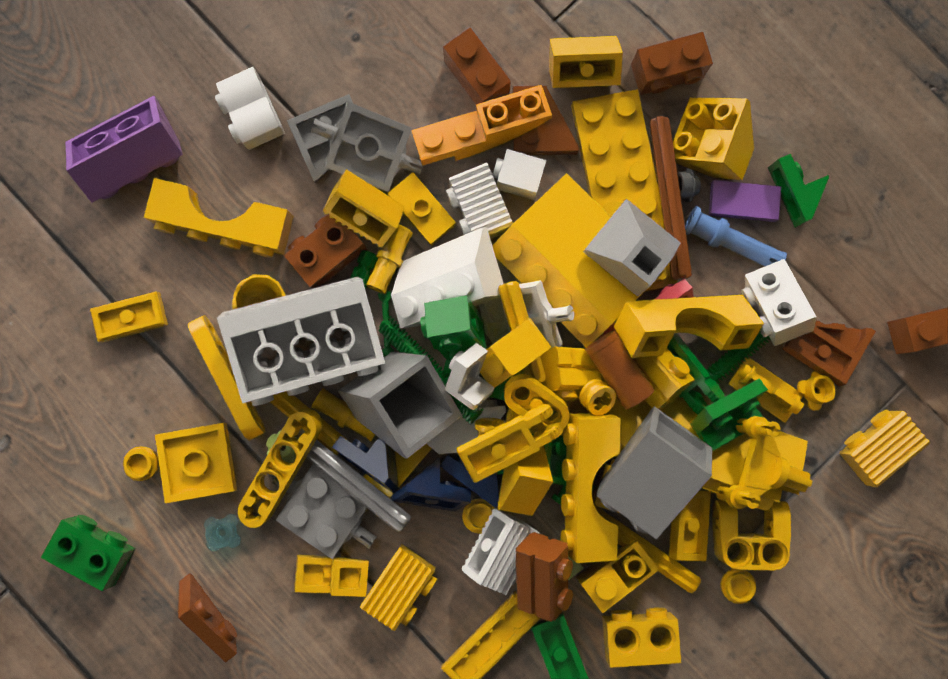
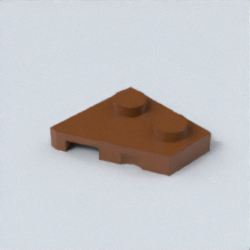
M513 86L512 93L535 86ZM542 86L552 118L513 139V151L526 155H577L579 151L577 142L547 86Z

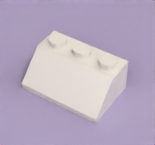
M487 227L477 229L403 261L391 293L400 328L421 326V317L425 316L424 303L467 295L473 305L477 306L500 297L498 288L504 283Z

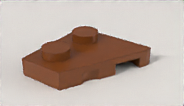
M816 320L814 331L787 341L782 349L819 374L829 377L834 384L841 387L847 384L876 331L872 328L845 327V324L838 323L823 324Z
M189 573L179 581L178 618L226 663L237 654V631L222 616L194 576Z

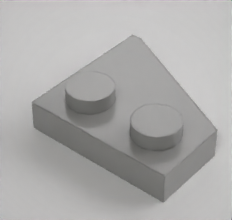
M349 94L287 120L314 182L319 181L329 170L323 166L329 152L330 139L310 133L311 127L313 126L325 131L324 128L313 125L315 118L335 126L341 119L346 102L353 103Z

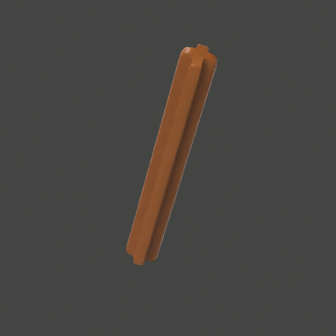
M657 116L651 119L649 124L664 229L681 243L669 262L671 277L673 280L688 279L692 276L670 120L668 117Z

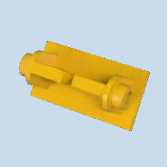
M745 358L746 362H742L743 364L740 365L728 383L734 389L739 390L760 378L768 389L758 399L761 404L760 407L784 423L787 422L792 413L798 414L804 406V403L801 402L803 394H800L797 389L751 358Z

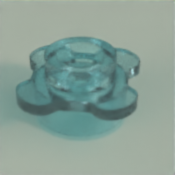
M228 514L225 518L216 519L215 517H209L206 519L204 528L206 529V545L209 550L217 551L226 546L236 548L240 545L241 537L237 534L236 528L239 522L237 516ZM221 529L226 532L224 536L220 535Z

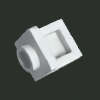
M478 343L474 344L466 352L459 351L453 357L449 364L451 373L445 387V391L472 410L476 409L491 396L494 390L492 385L479 377L488 350Z

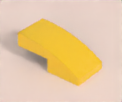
M297 555L294 591L301 593H330L331 596L366 597L369 561L343 557L331 559L328 556Z

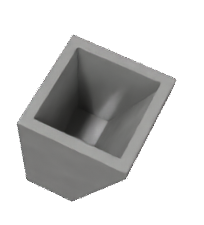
M391 352L384 357L385 364L378 365L379 370L377 372L356 377L338 390L356 420L407 459L460 418L462 414L451 395L445 391V385L427 356Z
M654 406L600 481L596 496L600 498L606 508L613 512L618 511L628 518L632 526L639 532L648 533L657 539L712 476V447Z

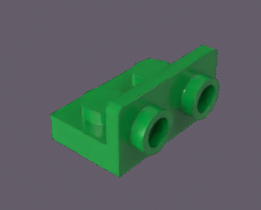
M759 378L705 407L690 425L699 438L712 447L713 452L745 434L739 433L736 429V425H743L737 423L739 419H749L753 416L763 417L757 409L761 405L758 399L768 389Z

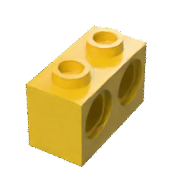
M666 608L646 609V614H632L631 610L611 611V616H602L605 659L610 668L681 663L678 619L671 612H667ZM658 627H664L666 629L665 637L659 642L651 641L652 631ZM623 629L630 630L631 638L627 643L618 644L615 642V636L619 631Z

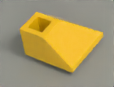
M690 97L673 140L676 164L713 178L743 180L754 151L750 101L741 98Z

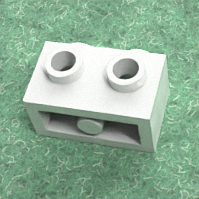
M785 259L745 275V288L741 290L742 295L755 308L758 316L764 323L760 329L763 337L769 336L774 346L814 331L816 315Z

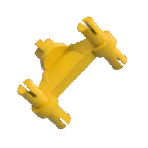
M753 416L749 419L741 418L737 421V423L743 424L736 425L737 431L739 433H747L752 439L739 485L731 487L720 486L717 490L722 491L723 494L716 492V496L720 501H726L729 506L737 509L745 507L755 509L759 504L753 501L760 502L759 496L767 490L785 486L799 492H806L808 487L812 486L813 481L810 480V473L789 466L787 459L781 457L774 437L779 435V432L773 431L781 430L777 422H769L766 418Z

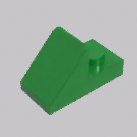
M791 154L777 159L768 167V170L775 185L781 187V199L794 228L813 219L829 175L804 184L803 170L799 163L793 160Z

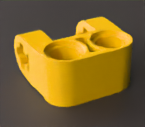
M714 501L712 530L714 552L718 560L737 570L775 571L786 566L790 557L791 512L786 501L774 502L769 510H764V534L738 533L737 508L729 506L726 501ZM738 542L740 545L739 555L734 559H729L727 555L729 546ZM772 543L774 554L770 559L764 560L763 549L766 545Z

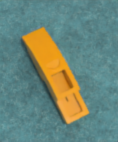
M539 85L476 104V111L414 129L412 134L422 166L453 156L455 161L492 149L529 132L551 119L552 113L543 87Z

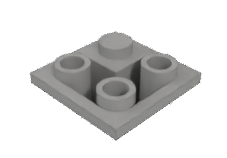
M626 199L583 252L635 295L639 296L661 274L672 260L681 243Z

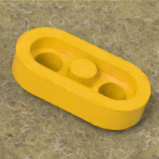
M527 374L515 375L506 382L504 399L512 411L519 416H524L529 410L546 403L557 411L546 420L535 425V427L541 429L551 423H559L562 429L567 426L570 417L568 406L560 396ZM519 387H526L529 390L525 395H519L515 392Z

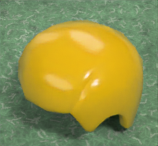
M254 274L237 285L233 295L232 310L286 296L280 283L268 275Z

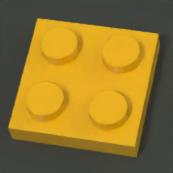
M227 423L155 435L165 503L237 491Z

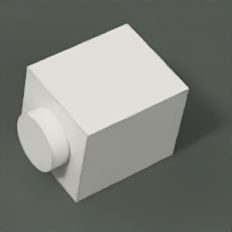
M507 149L504 159L497 158L492 176L498 179L497 187L500 191L535 200L546 160Z

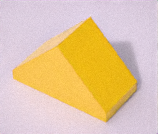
M544 445L539 447V451L504 468L497 510L533 516L553 483Z

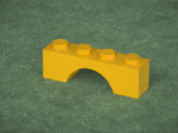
M154 178L143 218L155 224L154 229L160 232L174 234L177 229L188 232L186 237L197 241L207 242L208 237L220 240L221 246L240 250L241 245L252 247L255 254L273 258L274 253L285 254L294 216L288 209L253 202L244 214L228 221L212 220L203 214L199 205L198 195L190 187Z
M744 295L626 301L614 328L630 356L636 358L663 355L674 333H689L700 336L720 350L749 348L764 323Z
M608 412L601 416H595L591 413H569V422L562 433L563 441L566 445V459L562 462V475L566 481V494L561 498V509L565 516V530L561 531L560 541L567 543L568 556L576 563L617 561L618 525L606 516L599 514L592 499V484L599 468L606 461L620 454L621 418Z

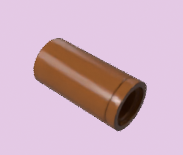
M615 330L603 335L585 349L608 386L615 391L616 398L625 410L638 405L654 392V388L634 358L630 356Z

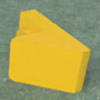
M529 318L486 349L488 352L480 373L486 382L495 388L544 354L551 346L532 319Z

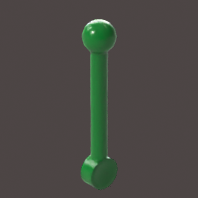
M387 290L386 294L378 293V299L382 302L383 321L389 316V301L392 299L389 290ZM384 337V348L382 349L383 357L394 352L391 343L385 339L386 337Z

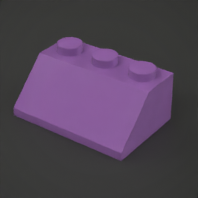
M155 96L65 142L66 171L91 203L100 198L107 199L118 192L119 188L131 182L138 183L144 180L151 171L159 167L171 166L183 155L180 142Z

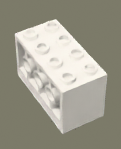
M359 277L222 312L217 317L242 403L251 401L252 406L268 403L274 400V394L287 391L288 396L306 392L309 390L308 385L322 381L323 386L339 383L344 380L343 375L356 371L358 376L368 375L379 370L378 365L385 364L364 283ZM341 327L342 331H348L343 336L342 341L329 338L330 335L334 334V329ZM306 337L308 341L313 340L314 343L309 346V350L303 351L302 348H296L295 346L299 343V338ZM270 347L272 350H277L278 353L275 355V359L268 360L267 357H262L261 354L264 352V348Z

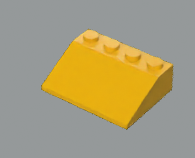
M566 173L517 219L492 246L496 258L521 283L542 281L548 302L552 308L566 307L568 305L573 307L574 319L561 323L587 348L618 319L626 301H636L643 293L639 296L635 295L583 252L611 216ZM665 270L661 272L657 279L665 272Z

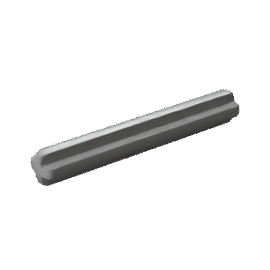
M318 440L315 441L306 457L309 461L396 532L402 531L407 526L411 517L406 511Z

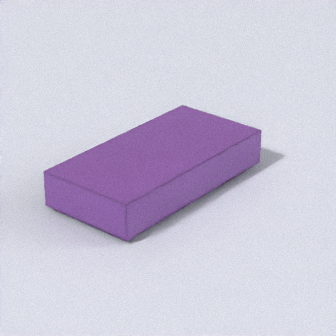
M714 180L711 183L709 216L776 222L779 220L781 187Z

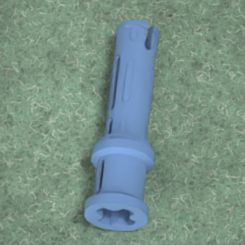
M698 206L693 208L685 222L686 235L691 233L708 241V245L713 248H718L721 245L763 266H768L783 259L786 260V252L777 250L730 228L728 220L724 218L717 220L701 212V208Z

